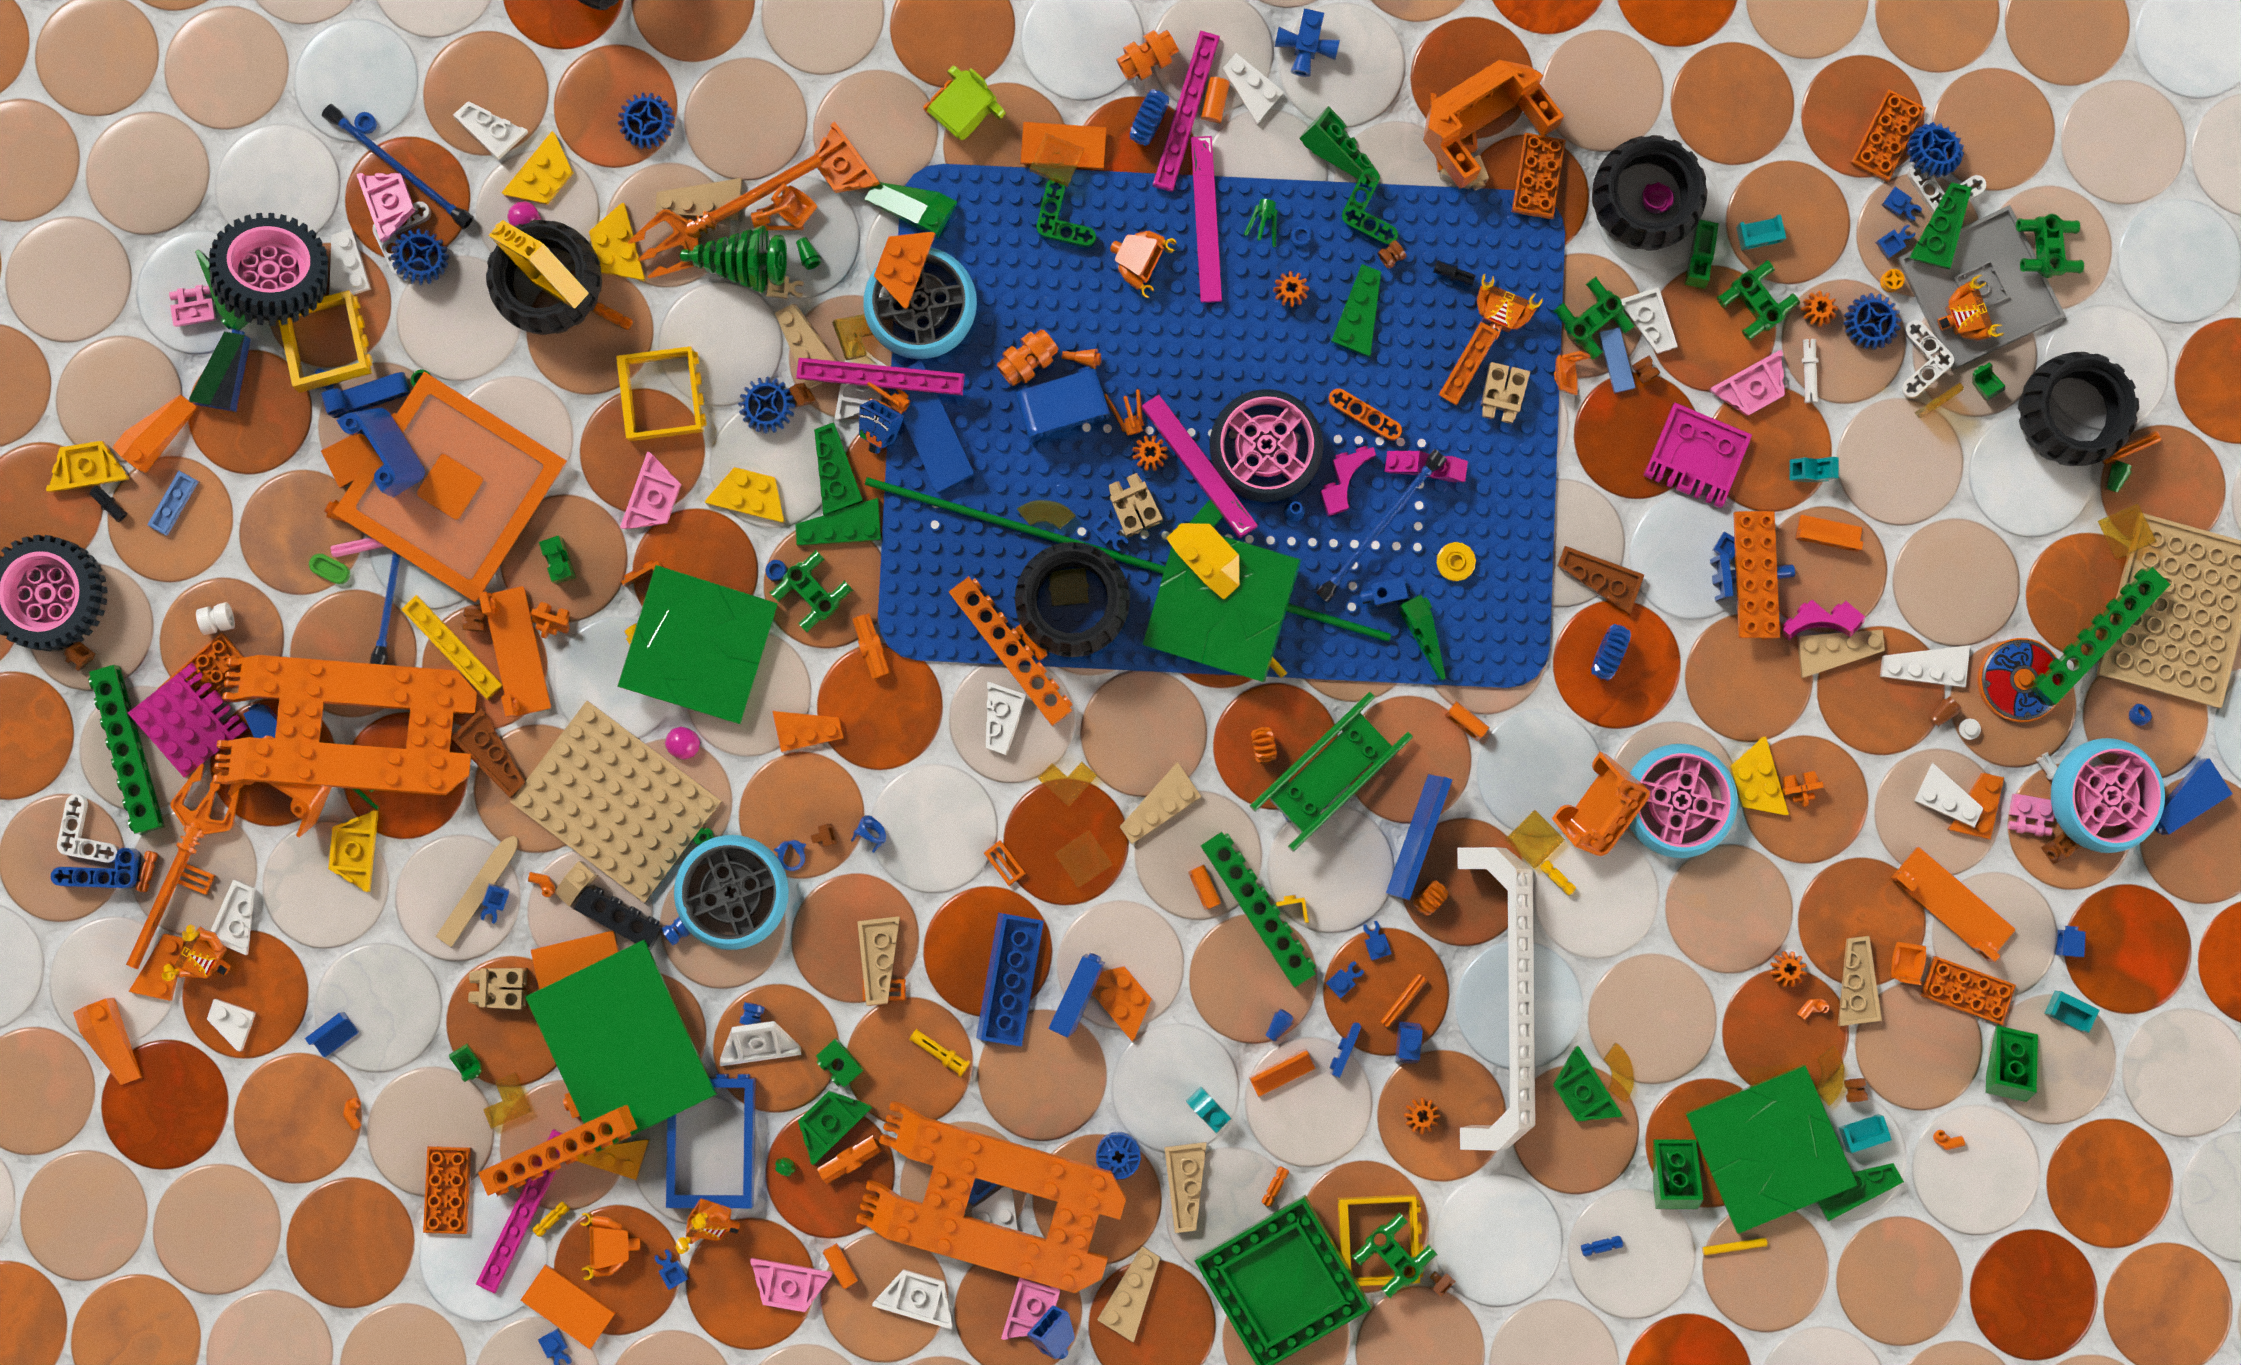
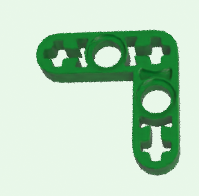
M1367 168L1361 174L1342 212V219L1346 224L1383 243L1390 244L1398 237L1397 229L1365 212L1380 181L1379 172L1376 169ZM1374 172V177L1377 179L1375 182L1371 181L1368 186L1372 187L1371 192L1364 187H1359L1361 182L1365 185L1367 181L1365 174ZM1360 190L1365 191L1367 194V199L1363 203H1359L1355 199L1356 192ZM1355 210V215L1360 218L1361 214L1365 215L1361 220L1360 227L1356 226L1359 221L1355 219L1347 220L1348 216L1345 215L1347 211ZM1367 219H1373L1376 222V228L1373 231H1367L1364 228V222ZM1380 223L1384 224L1382 229L1388 231L1391 228L1393 230L1392 234L1395 235L1393 239L1385 240V235L1380 232L1379 236L1374 235L1379 229Z
M1051 178L1046 184L1037 221L1038 234L1046 239L1089 248L1093 246L1096 241V234L1092 228L1058 220L1065 193V184L1060 178ZM1055 183H1058L1059 187L1062 188L1056 192V198H1060L1059 200L1051 198L1053 188L1050 186H1054ZM1052 202L1056 204L1057 209L1054 213H1048L1045 210L1047 203ZM1043 215L1048 218H1055L1054 220L1050 219L1049 227L1052 229L1047 230V233H1044L1043 228H1040L1046 223V218H1042ZM1065 227L1072 230V235L1069 238H1064L1060 234V231ZM1076 229L1079 230V235L1084 236L1086 232L1090 233L1092 239L1084 242L1082 237L1077 236V241L1074 240Z

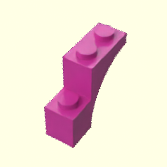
M1363 446L1356 449V453L1348 455L1345 452L1335 456L1336 459L1333 460L1332 465L1339 485H1336L1335 482L1323 486L1324 489L1320 492L1327 517L1348 511L1347 489L1350 478L1362 464L1375 458L1374 447L1368 449V446Z
M1387 451L1385 472L1420 475L1419 473H1422L1421 469L1425 466L1427 457L1430 454L1422 451ZM1445 456L1447 461L1442 467L1432 472L1430 476L1428 475L1430 478L1448 482H1465L1468 461L1454 456Z
M1811 600L1808 604L1805 602L1797 610L1798 614L1794 619L1789 618L1784 623L1783 636L1790 640L1798 633L1807 629L1825 627L1838 630L1851 637L1864 624L1865 616L1847 601L1842 605L1837 604L1831 611L1832 615H1830L1816 602Z

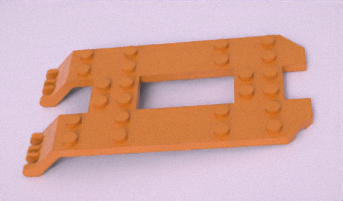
M255 655L239 659L227 658L226 666L241 668V672H226L225 678L239 681H224V686L226 688H239L238 693L224 692L222 700L227 702H241L258 698L279 700L275 739L247 737L229 741L217 740L216 747L221 750L231 749V754L215 755V760L230 763H214V768L216 770H229V775H214L212 783L228 785L255 781L447 795L455 786L463 782L470 775L471 754L450 752L454 713L475 715L477 692L456 670ZM324 703L410 710L406 749L320 743Z
M891 1101L889 1109L902 1113L903 1119L891 1114L887 1115L886 1121L890 1123H884V1130L894 1132L898 1136L896 1139L882 1134L879 1142L892 1147L909 1159L933 1165L932 1173L923 1203L903 1198L881 1183L867 1181L866 1189L879 1193L880 1197L877 1198L870 1194L863 1195L862 1200L865 1202H861L860 1208L864 1211L872 1212L874 1217L872 1218L860 1213L856 1218L857 1223L868 1226L885 1239L1072 1293H1076L1102 1279L1108 1257L1088 1251L1098 1216L1102 1214L1120 1220L1126 1202V1196L1120 1189L1112 1171L926 1118L903 1103ZM975 1178L1057 1201L1047 1238H1041L965 1216L964 1213Z

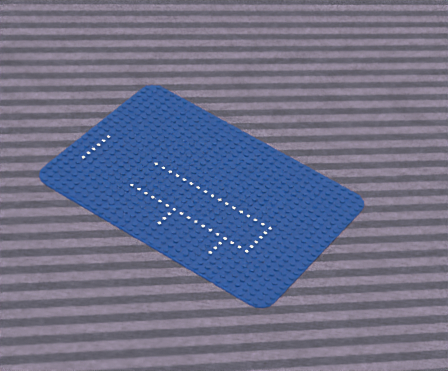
M938 164L927 166L913 174L906 183V187L940 192L958 202L939 238H934L931 247L951 255L966 269L975 287L977 308L969 332L952 350L943 355L928 359H912L892 352L891 367L907 368L922 360L926 370L965 374L963 396L937 393L975 476L937 493L904 422H902L896 440L887 446L886 483L1115 551L1111 541L1105 544L1091 528L1106 514L1121 529L1117 534L1125 537L1110 500L1109 485L1119 481L1122 489L1126 490L1130 488L1127 477L1137 473L1142 482L1145 481L1163 518V523L1145 530L1140 515L1136 510L1143 526V531L1128 537L1127 545L1123 541H1118L1117 546L1121 549L1119 553L1166 566L1171 550V544L1167 537L1177 528L1178 523H1189L1210 499L1143 409V431L1134 435L1127 436L1126 431L1122 432L1120 424L1108 406L1110 412L1109 420L1100 422V420L1094 418L1093 423L1087 422L1050 433L1049 436H1045V433H1043V436L1039 437L1040 440L1030 443L1015 394L1019 391L1018 388L1028 384L1032 387L1079 373V369L1087 367L1073 360L1062 359L1063 351L1076 352L1098 349V353H1101L1100 366L1096 367V372L1103 393L1108 395L1123 422L1125 423L1124 419L1128 418L1123 399L1124 396L1128 397L1133 416L1136 415L1138 419L1136 390H1140L1141 406L1157 395H1160L1211 464L1210 435L1212 427L1218 415L1227 404L1240 395L1254 390L1272 389L1286 392L1302 401L1314 414L1320 426L1323 437V455L1317 473L1304 489L1292 497L1280 501L1258 502L1246 499L1233 492L1256 522L1257 528L1239 538L1223 517L1215 529L1222 536L1302 559L1289 600L1290 604L1390 633L1391 637L1389 642L1286 611L1273 654L1275 660L1287 672L1282 678L1510 688L1522 686L1538 676L1547 662L1551 631L1559 390L1555 382L1554 372L1556 358L1558 355H1561L1562 320L1554 310L1563 303L1565 249L1563 218L1556 206L1553 219H1546L1511 212L1515 190L1481 188L1474 191L1473 188L1459 189V187L1378 184L1365 212L1397 229L1398 237L1396 241L1401 245L1407 256L1402 261L1398 260L1394 267L1388 269L1382 263L1377 253L1381 249L1388 248L1389 244L1383 243L1346 224L1342 219V212L1357 183L1214 176L1222 302L1201 303L1193 175L1178 174L1174 190L1169 192L1153 187L1156 173ZM1051 178H1060L1065 184V193L1058 220L1092 228L1096 234V241L1093 246L1089 248L1046 239L1038 234L1037 221L1046 184ZM1055 183L1054 186H1050L1053 188L1051 198L1059 200L1060 198H1056V192L1062 188L1059 187L1058 183ZM1363 183L1359 185V187H1364L1369 192L1372 190V187H1368L1369 185L1366 183L1365 185ZM1362 190L1356 192V201L1359 203L1365 202L1367 199L1366 192ZM1260 199H1269L1276 202L1275 209L1278 210L1276 217L1275 248L1272 247V217L1270 220H1266L1260 241L1257 240L1261 218L1258 215L1248 235L1244 236L1247 225L1254 213L1255 205H1259ZM1052 202L1047 203L1045 206V210L1048 213H1054L1057 209L1056 204ZM1353 209L1345 214L1348 216V221L1352 219L1359 221L1356 224L1358 227H1360L1361 220L1365 217L1364 214H1361V218L1356 216ZM1043 215L1042 218H1046V223L1040 228H1043V232L1047 233V230L1052 229L1049 227L1050 219L1054 220L1055 218H1048ZM899 219L898 235L926 233ZM1367 219L1364 222V228L1367 231H1373L1376 228V222L1373 219ZM1380 223L1379 229L1374 235L1379 236L1380 232L1385 235V240L1393 239L1395 236L1392 234L1393 230L1391 228L1388 231L1382 229L1384 224ZM1298 225H1304L1311 231V240L1305 247L1295 246L1290 239L1292 229ZM1065 227L1060 231V234L1064 238H1069L1072 235V230ZM1076 229L1074 240L1077 241V236L1082 237L1084 242L1092 239L1090 233L1086 232L1084 236L1079 235V230ZM1152 231L1163 236L1165 240L1173 238L1177 242L1176 245L1167 244L1174 251L1167 253L1163 250L1147 283L1143 282L1145 286L1150 285L1154 289V292L1149 288L1144 289V293L1149 298H1144L1141 295L1140 289L1136 290L1124 280L1118 270L1119 265L1115 261L1117 254L1110 251L1114 241L1123 243L1128 234L1135 235L1139 232ZM1440 260L1452 266L1458 265V269L1474 274L1476 278L1473 285H1468L1454 279L1450 281L1445 276L1433 273L1437 261ZM924 264L925 272L937 276L946 286L958 285L956 280L946 270L933 264ZM1361 264L1381 271L1370 358L1331 343ZM1289 271L1293 272V277L1300 273L1299 280L1304 278L1307 280L1303 286H1309V291L1304 292L1308 295L1307 299L1300 298L1302 301L1301 305L1294 301L1293 308L1289 306L1290 302L1288 301L1283 306V298L1276 300L1275 298L1279 293L1273 292V288L1279 287L1275 284L1276 279L1281 280L1280 276L1282 273L1288 278ZM1486 274L1485 282H1490L1492 276H1494L1493 286L1529 300L1534 293H1536L1533 298L1534 302L1539 303L1543 298L1542 304L1536 308L1529 322L1519 329H1511L1509 333L1501 330L1498 339L1494 340L1457 405L1439 396L1441 389L1480 322H1482L1483 317L1478 311L1477 297L1482 286V276ZM920 278L918 280L916 287L920 286L922 283V280ZM1288 286L1287 292L1292 291L1294 293L1295 287L1291 288ZM938 295L935 302L938 304L944 303L946 296ZM919 298L918 302L914 304L921 307L922 303L926 301H922V298ZM899 302L894 305V309L897 311L903 309ZM961 308L950 310L946 321L935 330L936 339L944 336L951 330L959 318ZM921 319L918 322V326L921 328H925L929 324L927 319ZM893 320V335L904 341L917 343L915 333L902 329ZM1040 329L1045 330L1058 347V352L1052 356L1053 362L1044 369H1041L1039 366L1033 369L1035 376L1027 383L1020 381L1015 386L1010 385L997 368V363L1003 359L1002 353L1011 346L1019 349L1022 346L1020 339L1027 333L1032 332L1035 334ZM1491 362L1509 366V370L1514 367L1530 371L1520 412L1516 414L1512 424L1502 422L1503 411L1497 409L1494 419L1482 417L1483 406L1480 405L1486 383L1488 365ZM1334 389H1343L1397 421L1402 427L1400 437L1395 441H1389L1336 410L1329 404L1328 398L1330 393ZM1341 394L1332 396L1335 398L1334 402L1336 404L1339 401L1344 403L1345 406L1343 408L1346 410L1351 399L1348 398L1347 402L1341 399ZM1353 404L1350 407V411L1354 415H1359L1362 412V407L1359 404ZM1259 405L1246 409L1244 412L1251 418L1258 415H1274L1279 417L1285 409L1272 405ZM1375 414L1370 415L1368 422L1376 426L1380 423V418ZM1384 420L1379 430L1382 431L1383 428H1386L1389 430L1388 435H1397L1398 433L1395 431L1396 427L1392 426L1391 428L1385 426L1387 421ZM1300 423L1294 429L1298 442L1296 458L1304 464L1308 455V438L1304 427ZM1282 425L1274 428L1278 435L1286 433V429ZM1228 427L1224 441L1226 459L1230 467L1233 468L1239 462L1235 452L1237 434ZM1247 427L1245 434L1249 437L1255 436L1256 430L1253 427ZM1154 435L1156 436L1155 443L1161 439L1164 441L1160 447L1165 446L1168 448L1166 452H1163L1168 458L1167 460L1160 459L1164 463L1163 467L1156 463V471H1153L1152 465H1149L1148 471H1145V464L1141 467L1137 466L1141 459L1133 460V456L1139 454L1133 451V447H1139L1137 440L1145 443L1144 436H1147L1148 440L1152 441V436ZM1269 441L1267 443L1262 442V449H1271ZM1363 446H1368V449L1374 447L1375 458L1362 464L1350 478L1347 489L1348 511L1327 517L1320 492L1324 489L1323 486L1335 482L1336 485H1339L1332 465L1333 460L1336 459L1335 456L1345 452L1348 455L1356 453L1355 450ZM1435 448L1443 456H1454L1468 461L1465 482H1448L1427 477L1419 485L1420 487L1414 491V494L1407 500L1404 506L1398 510L1399 512L1395 514V517L1386 525L1385 529L1379 533L1380 535H1377L1376 540L1374 539V542L1360 556L1361 558L1357 563L1355 562L1352 569L1341 579V584L1329 603L1315 593L1322 584L1329 581L1342 569L1343 565L1352 557V554L1368 538L1367 536L1371 534V531L1373 532L1376 525L1380 523L1390 508L1406 492L1405 490L1413 483L1414 479L1418 477V475L1385 472L1387 451H1422L1430 454ZM1147 449L1146 457H1154L1155 450L1152 449L1151 451H1149ZM1279 455L1276 458L1279 464L1284 465L1288 462V458L1285 455ZM1251 456L1246 460L1250 466L1258 464L1256 457ZM1282 473L1272 477L1253 475L1248 483L1262 487H1272L1286 483L1289 480ZM884 491L878 621L882 637L888 647L900 656L917 661L1004 665L950 595L949 591L968 576L971 580L976 579L982 586L980 592L984 597L989 595L996 604L993 608L997 614L1002 612L1008 620L1006 623L1007 627L1010 630L1015 629L1020 625L1015 608V591L1023 569L1039 552L1060 543ZM1296 500L1304 505L1305 514L1302 519L1291 521L1285 516L1284 508L1288 502ZM1293 506L1292 510L1298 512L1299 508ZM1453 542L1469 546L1474 552L1476 559L1475 569L1472 574L1465 580L1457 582L1444 578L1438 571L1436 564L1437 555L1441 548ZM1117 560L1115 562L1121 568L1128 583L1130 605L1125 624L1116 638L1103 649L1086 656L1064 657L1046 651L1047 656L1040 660L1044 667L1241 676L1144 646L1143 641L1163 574ZM1069 566L1056 570L1044 580L1038 592L1037 606L1043 620L1053 629L1065 633H1080L1095 626L1103 617L1108 604V595L1105 585L1096 574L1085 568ZM1404 577L1407 580L1411 599L1420 594L1423 598L1427 597L1432 605L1430 610L1446 678L1439 681L1397 610L1405 602L1377 607L1375 602L1363 604L1360 592L1372 590L1371 584ZM1387 590L1381 591L1380 597H1386ZM972 595L968 598V604L971 606H976L980 601L977 595ZM990 612L982 613L981 621L987 623L992 620ZM1002 628L996 629L993 634L996 639L1004 638L1005 630ZM1020 636L1021 639L1018 640V641H1019V642L1021 643V645L1024 647V646H1026V644H1025L1024 641L1022 640V636ZM1010 645L1007 647L1006 653L1009 656H1015L1018 653V647ZM1035 655L1031 657L1036 664L1039 662ZM1026 661L1020 664L1021 666H1031V664ZM1269 667L1267 677L1280 678L1278 674L1271 667Z

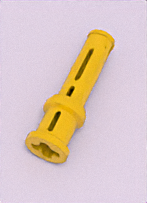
M918 1029L913 1032L909 1039L942 1061L945 1068L949 1067L958 1073L960 1078L971 1063V1061H965L956 1055V1051H948Z

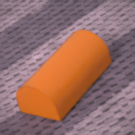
M1210 77L1201 120L1221 124L1230 85L1228 80L1220 77Z
M1457 701L1445 714V717L1476 741L1480 740L1489 729L1488 725Z
M1205 865L1188 871L1204 909L1207 910L1221 904Z
M837 1243L823 1250L822 1253L842 1288L846 1289L858 1281Z

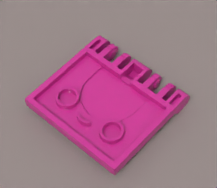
M1673 403L1643 476L1652 479L1657 466L1660 465L1654 480L1660 482L1665 469H1670L1672 473L1667 480L1668 487H1672L1679 473L1681 476L1675 490L1690 495L1695 482L1698 481L1699 484L1693 497L1698 499L1706 484L1711 489L1706 496L1705 502L1710 504L1718 489L1719 492L1713 505L1722 508L1752 434L1680 404Z
M193 663L189 664L128 712L184 778L220 750L216 747L217 740H233L248 728L242 721L232 730L228 729L240 719L238 715L231 717L225 724L219 719L230 711L231 707L229 705L216 714L213 712L215 708L224 702L216 690L203 699L200 697L202 693L212 686L209 682L201 686L197 692L193 689L191 685L202 678L201 672L187 682L186 678L197 670Z

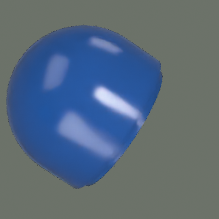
M2142 704L2134 705L2129 711V720L2134 725L2143 726L2152 719L2150 710ZM2138 710H2142L2145 714V717H2143Z

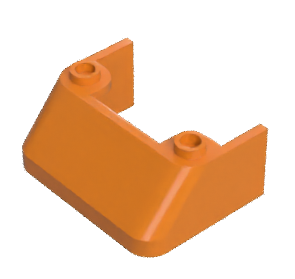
M264 736V737H263V738H266V739H275V738L272 737V736ZM255 781L231 784L228 794L232 796L244 785H252ZM269 783L293 798L291 811L295 816L302 819L296 834L299 838L317 823L332 788Z

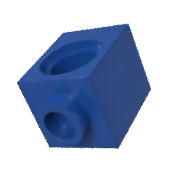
M2065 926V930H2058L2056 955L2084 957L2086 932L2078 931L2079 927Z

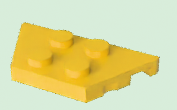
M551 131L501 192L504 196L548 205L572 176L571 166L553 131Z
M621 203L589 231L591 243L598 256L601 273L646 281L641 261H638L639 253L636 242L628 244V241L634 235L626 205Z
M104 441L65 446L59 449L57 462L52 469L53 476L50 484L46 487V491L50 493L129 480V476Z
M734 467L705 500V503L780 523L785 521L776 478Z
M1766 736L1761 737L1759 741L1729 766L1736 785L1740 805L1743 808L1789 815Z
M374 810L345 823L333 826L328 869L342 876L348 882L355 884L365 892H371L378 811Z

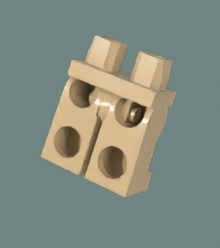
M1491 362L1488 365L1487 378L1480 405L1483 406L1482 417L1494 419L1497 409L1503 411L1501 421L1512 424L1516 414L1520 412L1530 371L1514 367L1509 370V366Z
M1137 473L1127 477L1130 488L1126 490L1122 489L1119 481L1109 485L1110 500L1126 538L1143 531V526L1136 510L1140 515L1145 530L1163 523V518L1145 481L1142 482Z
M481 968L480 970L470 972V983L480 984L479 992H469L468 1002L479 1005V1007L526 1009L525 996H527V990L504 989V987H527L528 968Z

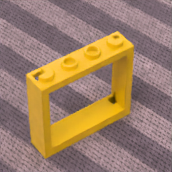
M504 220L496 224L495 228L488 235L534 285L575 309L589 294L542 242Z
M350 290L323 297L321 303L317 302V308L314 311L309 309V313L346 304L359 363L304 377L292 319L288 318V324L282 325L281 321L278 320L292 386L298 393L372 374L371 366L373 360L371 355L367 353L366 348L369 346V342L362 330L365 324L363 317L358 312L361 306L357 296H354Z
M692 346L616 356L625 434L629 442L704 432L707 420L705 413L702 414L701 405H704L703 393H699V385H702L700 372H697L696 364H699L698 352H694ZM688 357L696 425L637 432L629 365Z
M1415 1195L1338 1198L1340 1253L1350 1270L1348 1205L1408 1202L1411 1258H1415L1423 1251L1422 1243L1418 1242V1234H1422L1421 1221H1417V1213L1421 1212L1420 1200H1416ZM1411 1266L1412 1274L1405 1275L1406 1277H1412L1415 1274L1413 1266ZM1423 1273L1411 1284L1421 1283L1420 1278L1424 1277ZM1395 1275L1355 1278L1360 1286L1386 1285Z

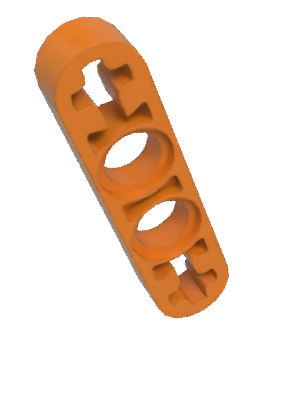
M1334 389L1330 393L1328 398L1329 404L1336 410L1389 441H1395L1400 437L1402 427L1397 421L1343 389ZM1341 394V399L1347 402L1348 398L1351 399L1346 410L1343 408L1345 406L1344 403L1339 401L1336 404L1334 402L1335 398L1332 397L1333 395ZM1359 404L1362 407V412L1359 415L1352 414L1350 411L1351 405ZM1370 415H1377L1380 418V423L1376 426L1371 425L1368 422ZM1384 420L1387 421L1385 426L1391 428L1392 426L1396 427L1395 431L1398 433L1397 435H1388L1389 430L1386 428H1383L1382 431L1379 430Z

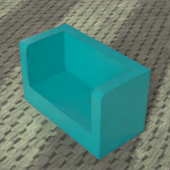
M1781 214L1776 215L1773 219L1748 224L1740 222L1736 226L1741 251L1782 243L1786 239Z
M2055 990L2044 1014L2081 1032L2089 1033L2100 1010L2062 991Z
M1880 1114L1838 1127L1846 1152L1849 1153L1892 1140L1885 1118Z

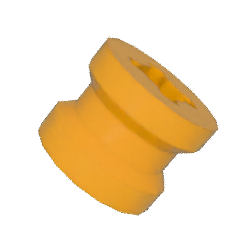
M1898 269L1888 270L1880 278L1881 288L1889 293L1895 292L1904 284V274Z

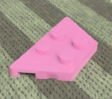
M363 173L357 174L379 238L384 243L416 210L401 173H391L389 175L375 173V176H365Z
M1782 350L1709 389L1710 392L1745 416L1778 400L1785 395Z
M647 452L620 526L622 529L663 525L669 521L681 484L650 452Z
M751 1258L750 1261L755 1273L757 1287H759L762 1304L805 1312L833 1273L826 1270Z
M1019 1277L1001 1339L1006 1340L1013 1337L1028 1336L1027 1333L1052 1305L1056 1306L1060 1289Z

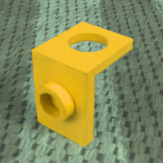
M1289 895L1283 897L1284 901L1275 902L1276 906L1301 902L1304 923H1309L1304 897L1296 899V895Z

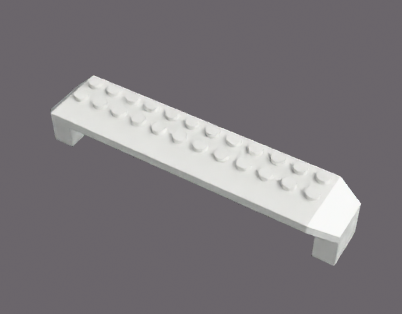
M1457 848L1458 869H1487L1508 890L1510 1108L1493 1125H1469L1460 1128V1150L1498 1151L1512 1146L1535 1126L1533 869L1507 848Z

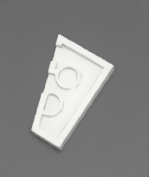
M1237 53L1223 67L1224 74L1234 90L1237 91L1256 125H1258L1282 97L1284 92Z
M469 101L453 114V117L497 160L528 134L527 129L518 127L504 118L501 119L491 114L490 111Z
M352 229L331 235L329 295L350 290L355 295L371 290Z
M1659 287L1621 299L1626 313L1657 354L1678 347Z
M987 681L986 748L1007 755L1028 695Z
M1932 762L1914 801L1974 828L1983 807Z
M233 880L210 931L217 934L224 946L248 955L255 888Z

